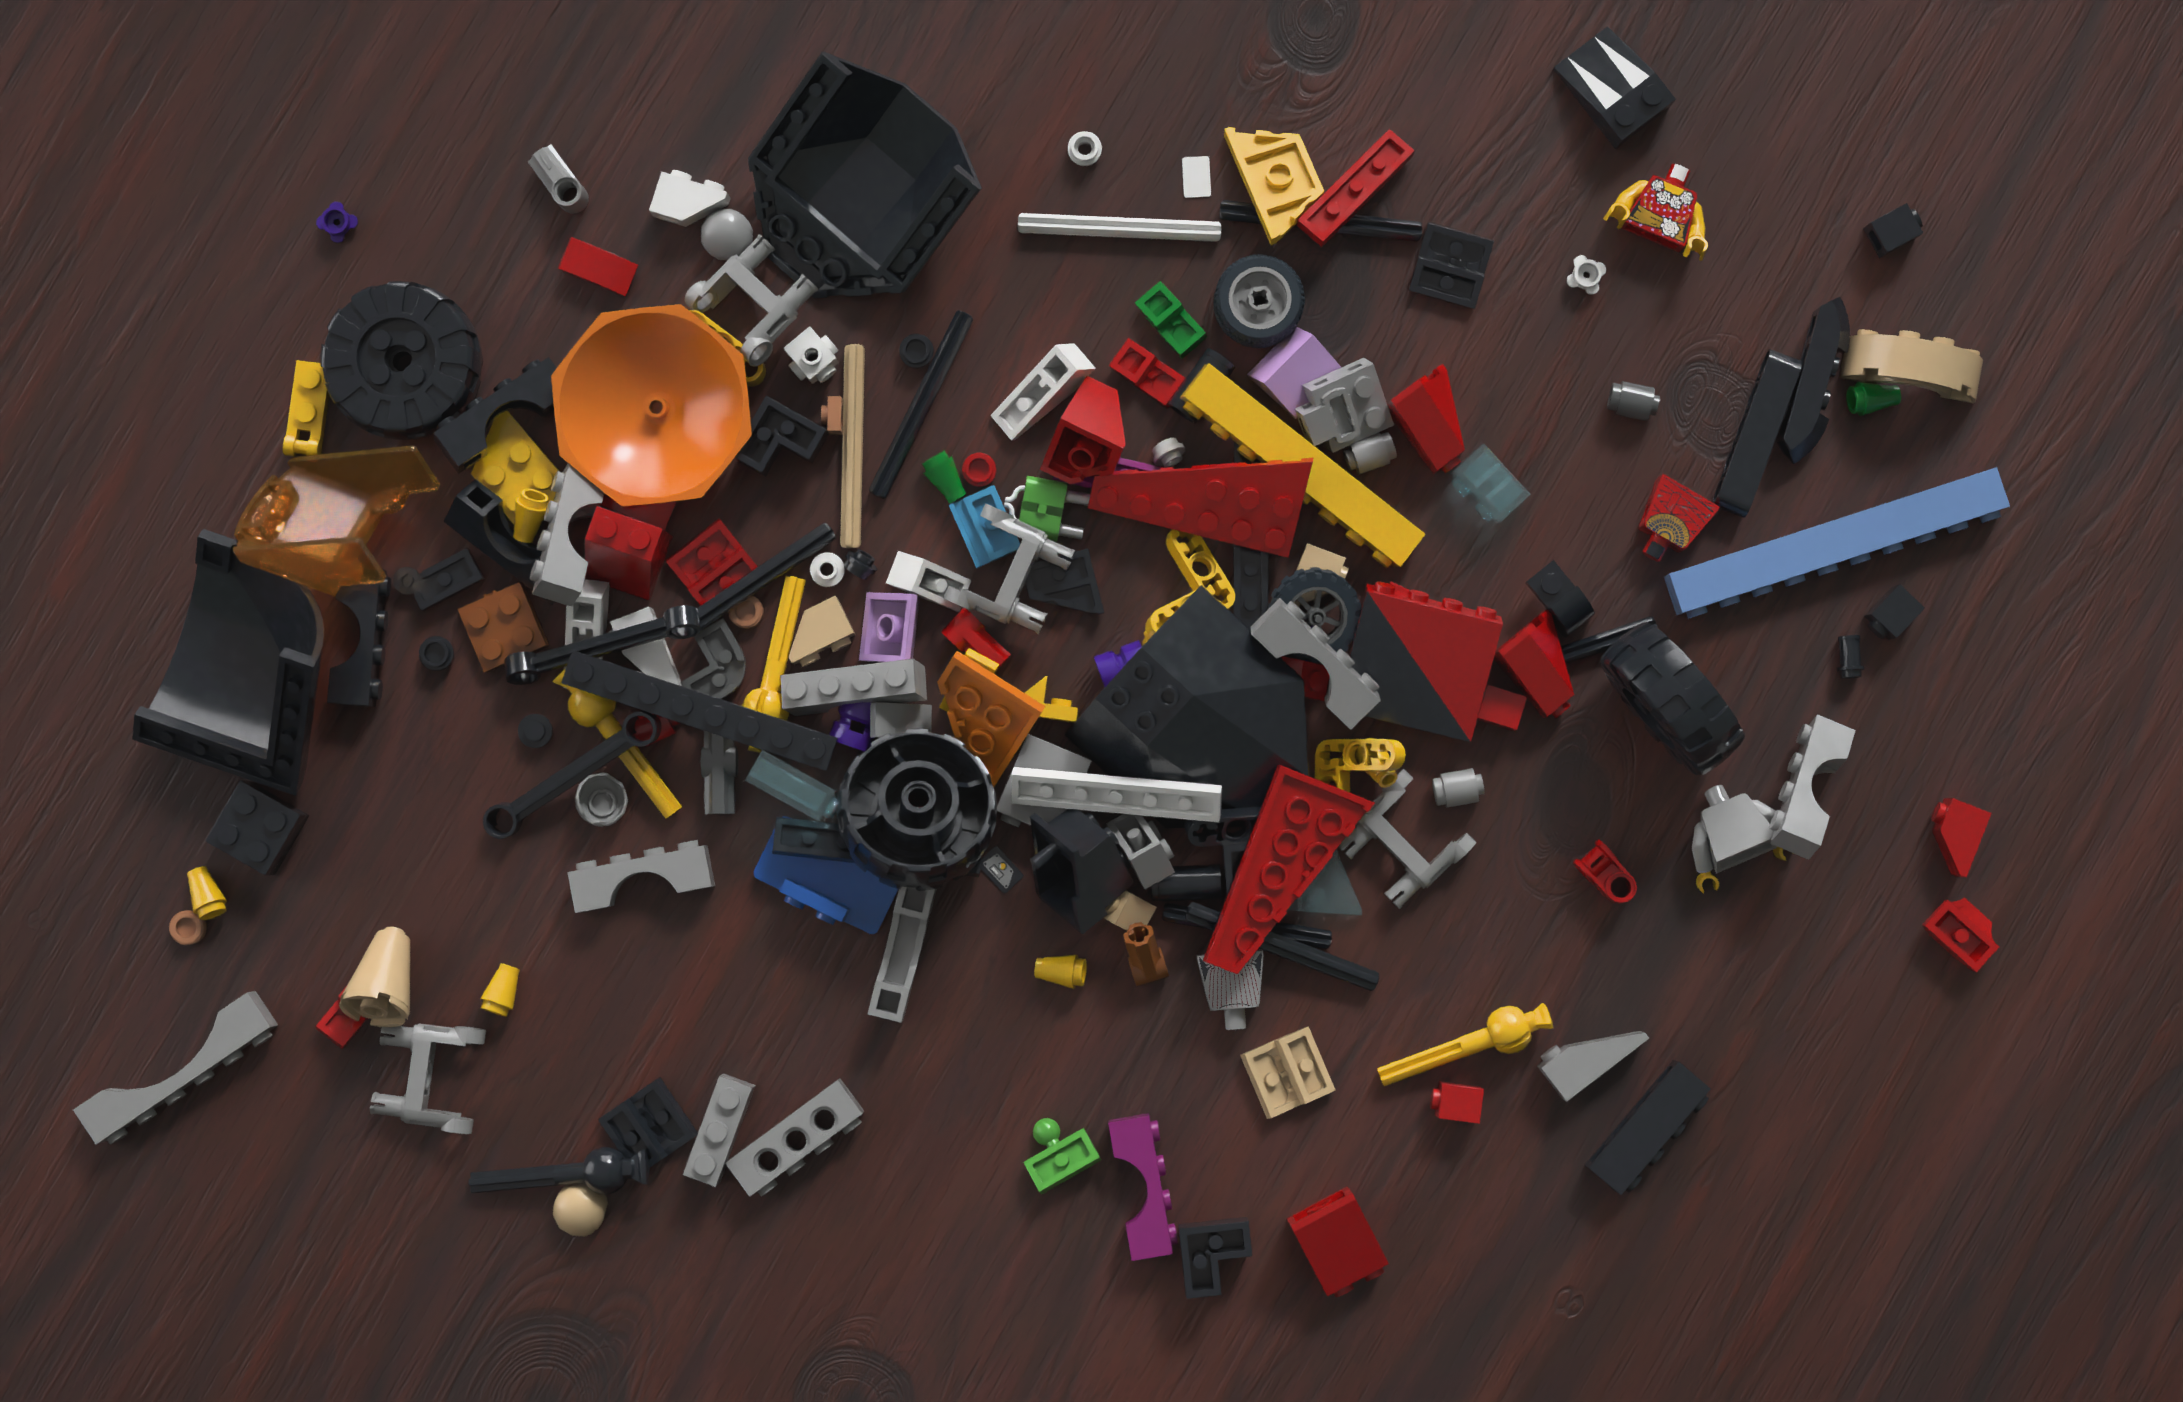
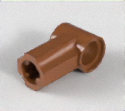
M1142 922L1129 925V929L1123 936L1129 954L1127 958L1136 987L1169 977L1161 948L1157 946L1152 926L1144 925Z

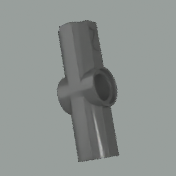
M704 731V747L701 748V775L704 778L705 814H735V777H738L737 746H735L734 740Z

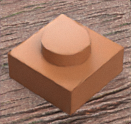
M828 396V405H822L821 425L827 426V431L830 435H843V398L841 396Z

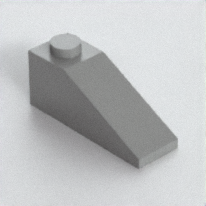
M1636 1031L1567 1044L1561 1048L1555 1045L1541 1055L1540 1058L1543 1062L1537 1065V1067L1563 1100L1568 1101L1647 1041L1649 1037L1645 1032Z

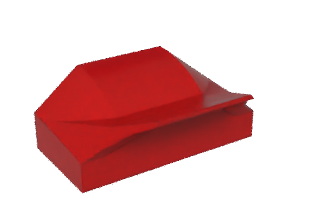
M1965 897L1954 902L1945 900L1922 924L1923 928L1936 942L1973 972H1978L2000 947L1992 939V922Z

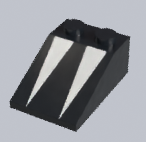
M1608 26L1553 68L1615 149L1669 109L1676 100L1658 75Z

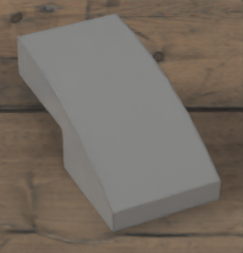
M871 703L870 738H879L888 733L892 736L904 733L906 729L917 728L929 729L931 733L932 705Z

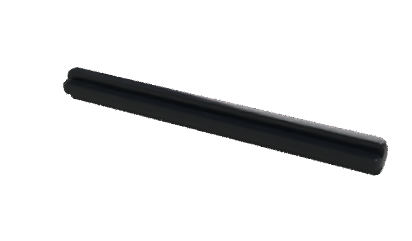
M1221 201L1220 219L1261 224L1253 203ZM1354 215L1337 233L1419 241L1422 236L1423 227L1422 223L1418 221Z
M960 310L956 311L869 488L871 494L883 499L887 497L973 322L972 316Z
M1192 902L1186 910L1185 920L1214 932L1221 912ZM1271 931L1258 948L1369 991H1374L1379 982V973Z

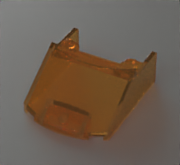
M413 445L293 457L287 461L290 469L279 478L272 475L246 506L235 529L234 536L238 543L237 547H233V552L242 563L334 597L341 586L383 583L386 574L366 546L367 542L385 513L393 514L400 511L404 507L410 493L437 491L440 483L417 447Z

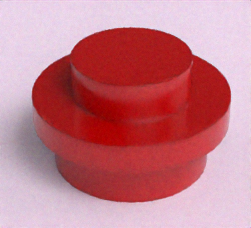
M985 453L971 454L965 459L962 466L965 480L975 487L989 485L994 480L997 472L994 460Z

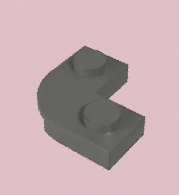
M722 618L694 636L710 665L680 682L683 687L719 699L729 696L740 686L746 671L744 653L725 619Z

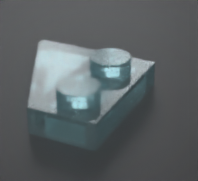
M1335 850L1333 857L1303 894L1297 898L1298 910L1295 911L1362 915L1361 906L1337 850Z

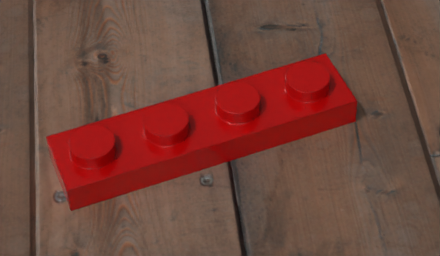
M1389 129L1297 220V226L1323 247L1414 156L1415 150Z

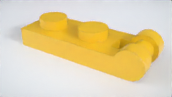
M296 360L287 431L283 441V454L286 456L305 454L307 458L317 460L321 456L329 393L325 386L324 372L320 363ZM300 431L311 432L308 441L299 440Z

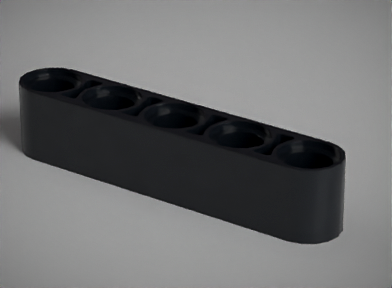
M1771 349L1766 353L1712 503L1720 507L1719 509L1743 518L1747 516L1802 367L1801 360Z

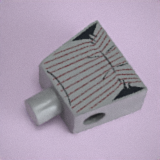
M1257 950L1238 974L1204 962L1205 954L1196 955L1210 1011L1224 1010L1226 1030L1246 1028L1245 1008L1259 1007L1263 950Z

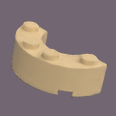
M1860 329L1857 335L1850 336L1848 353L1843 354L1839 378L1872 384L1896 383L1917 386L1935 391L1942 398L1975 403L1983 359L1980 357L1979 351L1954 346L1955 341L1950 338L1934 337L1933 341L1920 339V334L1913 331L1902 330L1899 331V336L1882 335L1872 330Z

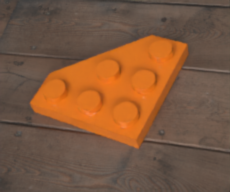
M956 651L937 683L941 695L944 694L949 708L947 715L954 737L965 743L967 750L974 757H980L990 773L994 787L1045 706Z

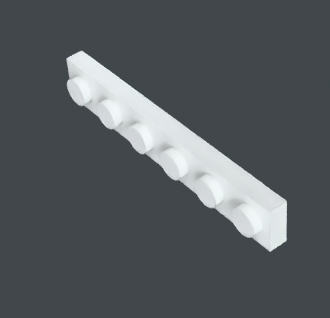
M1014 767L1012 772L1011 804L1209 822L1220 821L1222 785Z

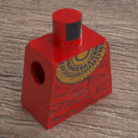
M1665 474L1660 475L1654 483L1638 526L1640 531L1651 536L1642 553L1648 558L1660 562L1668 547L1679 553L1684 551L1720 507Z

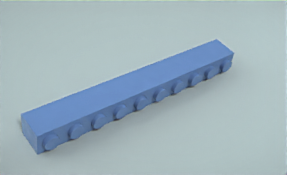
M1996 467L1664 576L1676 615L1686 613L1689 619L1707 613L1706 606L1719 602L1720 607L1723 608L1741 602L1739 595L1750 591L1753 597L1772 592L1771 585L1784 581L1786 587L1806 580L1805 573L1817 570L1818 576L1839 570L1837 563L1848 559L1852 566L1870 560L1869 553L1882 549L1883 555L1904 549L1902 542L1913 538L1916 544L1935 539L1934 531L1947 528L1950 534L1968 528L1967 521L1977 517L1980 518L1981 523L2002 517L2000 510L2010 507Z

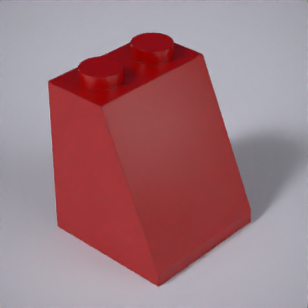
M596 506L585 537V560L588 562L585 579L609 582V587L650 601L673 536L662 528Z
M1348 1186L1286 1218L1327 1297L1333 1293L1335 1297H1340L1354 1289L1352 1283L1362 1278L1370 1281L1385 1272L1383 1267L1389 1264L1355 1196Z

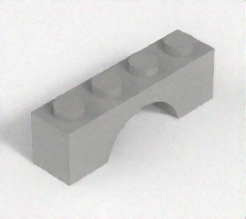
M568 463L563 472H556L552 482L551 491L556 492L554 501L550 500L546 508L544 520L548 521L549 524L547 531L543 530L540 535L537 550L542 551L540 561L536 560L534 562L530 580L535 581L532 591L533 595L572 607L582 592L588 562L571 545L568 536V525L578 519L592 518L596 506L600 507L602 504L604 492Z
M1279 598L1250 627L1251 635L1276 659L1287 654L1302 653L1320 661L1329 673V686L1324 697L1326 707L1349 729H1352L1381 701L1379 693L1376 691L1379 685L1367 673L1361 676L1352 668L1355 662L1342 649L1336 652L1329 646L1327 642L1330 638L1317 625L1311 628L1302 619L1305 617V614L1295 603L1290 601L1286 604Z
M915 659L780 675L782 709L794 716L826 713L831 708L852 703H908L927 700L925 666Z
M1818 714L1809 725H1802L1796 739V743L1800 744L1799 751L1793 754L1787 771L1791 772L1790 780L1784 783L1778 800L1783 801L1780 810H1776L1769 826V829L1774 830L1770 844L1808 860L1820 848L1830 816L1820 808L1813 796L1812 778L1814 775L1821 773H1835L1848 758L1856 730Z
M698 840L677 844L678 851L665 853L664 847L643 850L644 857L631 860L630 853L609 857L610 864L597 866L596 860L575 864L576 871L567 872L575 913L614 906L616 895L622 884L633 875L642 872H652L664 877L672 884L677 893L715 886L708 845L699 846Z
M908 887L899 889L888 941L875 982L868 1015L900 1023L904 1021L937 889L917 891L916 888Z

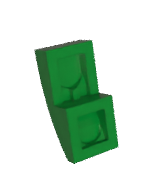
M1161 281L1135 302L1141 313L1181 359L1208 337L1206 332L1187 313L1182 303Z

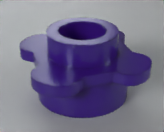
M333 202L323 212L322 216L317 218L316 225L320 230L327 231L333 242L340 243L344 241L345 234L350 229L357 227L358 219L353 214L349 215L344 210L342 203ZM336 219L340 220L339 225L334 224Z

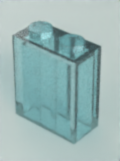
M761 751L745 780L746 782L817 821L824 822L826 817L833 819L837 812L838 790L767 751Z

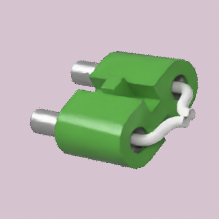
M1027 475L1025 485L1018 486L1011 497L1005 498L1004 507H1007L1009 514L1017 519L1014 515V507L1008 502L1014 501L1018 493L1024 491L1020 516L1017 520L1046 532L1048 539L1057 542L1058 536L1082 540L1084 528L1062 524V512L1065 502L1088 506L1090 494L1068 490V483Z

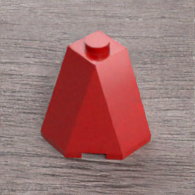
M1441 364L1428 377L1424 375L1388 403L1392 420L1433 474L1441 469L1445 474L1462 462L1458 456L1465 451L1446 367Z
M1089 376L1085 377L1060 418L1040 470L1069 484L1083 482L1086 477L1098 474L1100 477L1114 473L1126 445L1118 390Z
M1546 609L1500 646L1495 652L1494 660L1543 718L1551 714L1554 718H1557L1571 706L1567 700L1574 695L1552 614Z

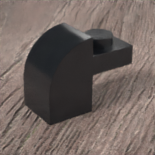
M1554 560L1525 582L1544 607L1552 614L1555 627L1564 638L1568 637L1595 615L1594 609L1578 586H1574Z

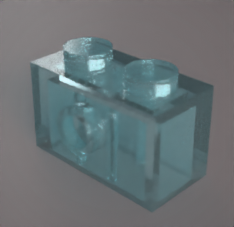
M1485 444L1479 445L1450 472L1455 478L1451 482L1452 485L1462 496L1466 497L1469 494L1478 503L1474 508L1486 522L1493 520L1495 523H1500L1531 495Z

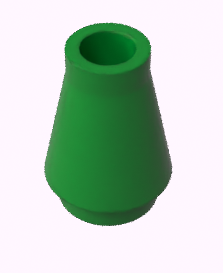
M1857 382L1855 386H1850L1847 390V406L1852 414L1857 413L1859 416H1864L1890 406L1899 405L1901 402V391L1898 385Z
M945 450L921 464L925 470L923 474L940 491L949 504L966 494L953 457H949Z

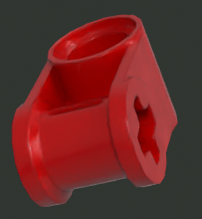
M1597 839L1594 842L1595 847L1580 860L1576 858L1573 864L1608 901L1616 904L1628 902L1636 894V881L1621 865L1615 854L1600 839ZM1601 856V859L1591 867V864ZM1616 878L1623 879L1628 886L1627 893L1622 898L1616 897L1611 892V883Z

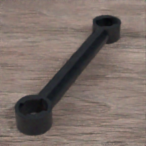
M689 605L675 606L666 610L662 618L537 654L533 652L510 654L504 659L506 680L514 685L534 683L541 678V673L566 667L572 650L597 658L667 637L672 639L694 637L701 631L698 609Z
M644 710L630 714L624 720L620 731L513 802H501L490 807L483 817V825L486 832L497 839H504L517 833L522 826L524 818L585 779L588 775L599 770L633 746L642 747L656 741L662 729L660 719L656 714ZM638 716L647 718L652 724L653 733L649 740L642 741L634 736L636 733L635 722L639 719ZM500 809L507 810L513 818V826L507 833L501 832L495 827L498 825L496 815Z

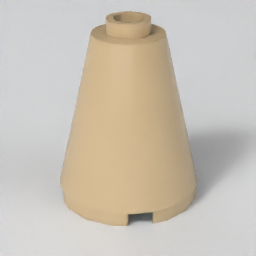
M386 927L383 930L377 931L341 996L339 1007L350 1018L356 1021L360 1020V1016L370 1018V1025L377 1027H397L403 1025L405 1019L408 1020L410 1015V938L405 935L402 929Z

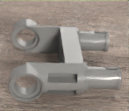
M760 234L739 256H731L707 282L699 281L695 283L685 295L686 305L692 310L703 313L709 308L714 309L738 285L768 313L745 337L746 341L740 349V352L744 355V360L753 367L761 365L769 358L773 351L772 343L797 318V310L814 292L818 291V288L803 274L782 297L780 295L775 296L754 276L755 272L753 270L775 250Z
M985 503L980 516L992 521L991 525L1022 538L1020 546L995 602L967 589H962L961 591L951 586H948L943 598L972 611L973 609L1004 624H1009L1012 621L1039 634L1043 625L1032 621L1030 618L1033 617L1045 622L1048 613H1043L1020 602L1018 597L1034 561L1039 558L1067 571L1071 562L1060 558L1058 555L1062 554L1073 559L1076 550L1048 539L1046 532L1013 518V515Z
M1404 768L1397 774V780L1393 785L1382 789L1383 792L1372 801L1375 802L1374 806L1363 815L1349 837H1346L1338 846L1342 851L1353 841V845L1344 852L1352 860L1372 838L1374 840L1378 839L1406 867L1404 869L1406 873L1384 893L1389 900H1392L1402 891L1392 902L1399 909L1420 888H1428L1452 863H1457L1476 844V841L1468 833H1465L1457 841H1451L1428 863L1389 824L1382 815L1406 792L1404 788L1413 780V777Z
M421 1023L415 1024L413 1028L404 1026L382 1027L381 1033L392 1034L395 1037L380 1036V1045L410 1048L412 1052L407 1091L404 1097L374 1092L371 1102L385 1105H371L370 1114L400 1117L404 1123L441 1128V1131L450 1133L472 1134L473 1119L461 1117V1113L427 1109L436 1043L459 1046L484 1044L486 1030L474 1027L455 1026V1028Z

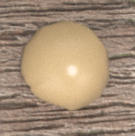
M586 1183L564 1186L558 1193L553 1205V1216L558 1227L571 1236L585 1237L592 1234L600 1227L604 1220L608 1205L607 1197L605 1194H598L590 1190Z

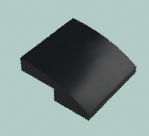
M1428 222L1409 291L1475 309L1494 240Z
M661 1077L598 1119L625 1159H630L645 1149L650 1167L698 1135V1132Z

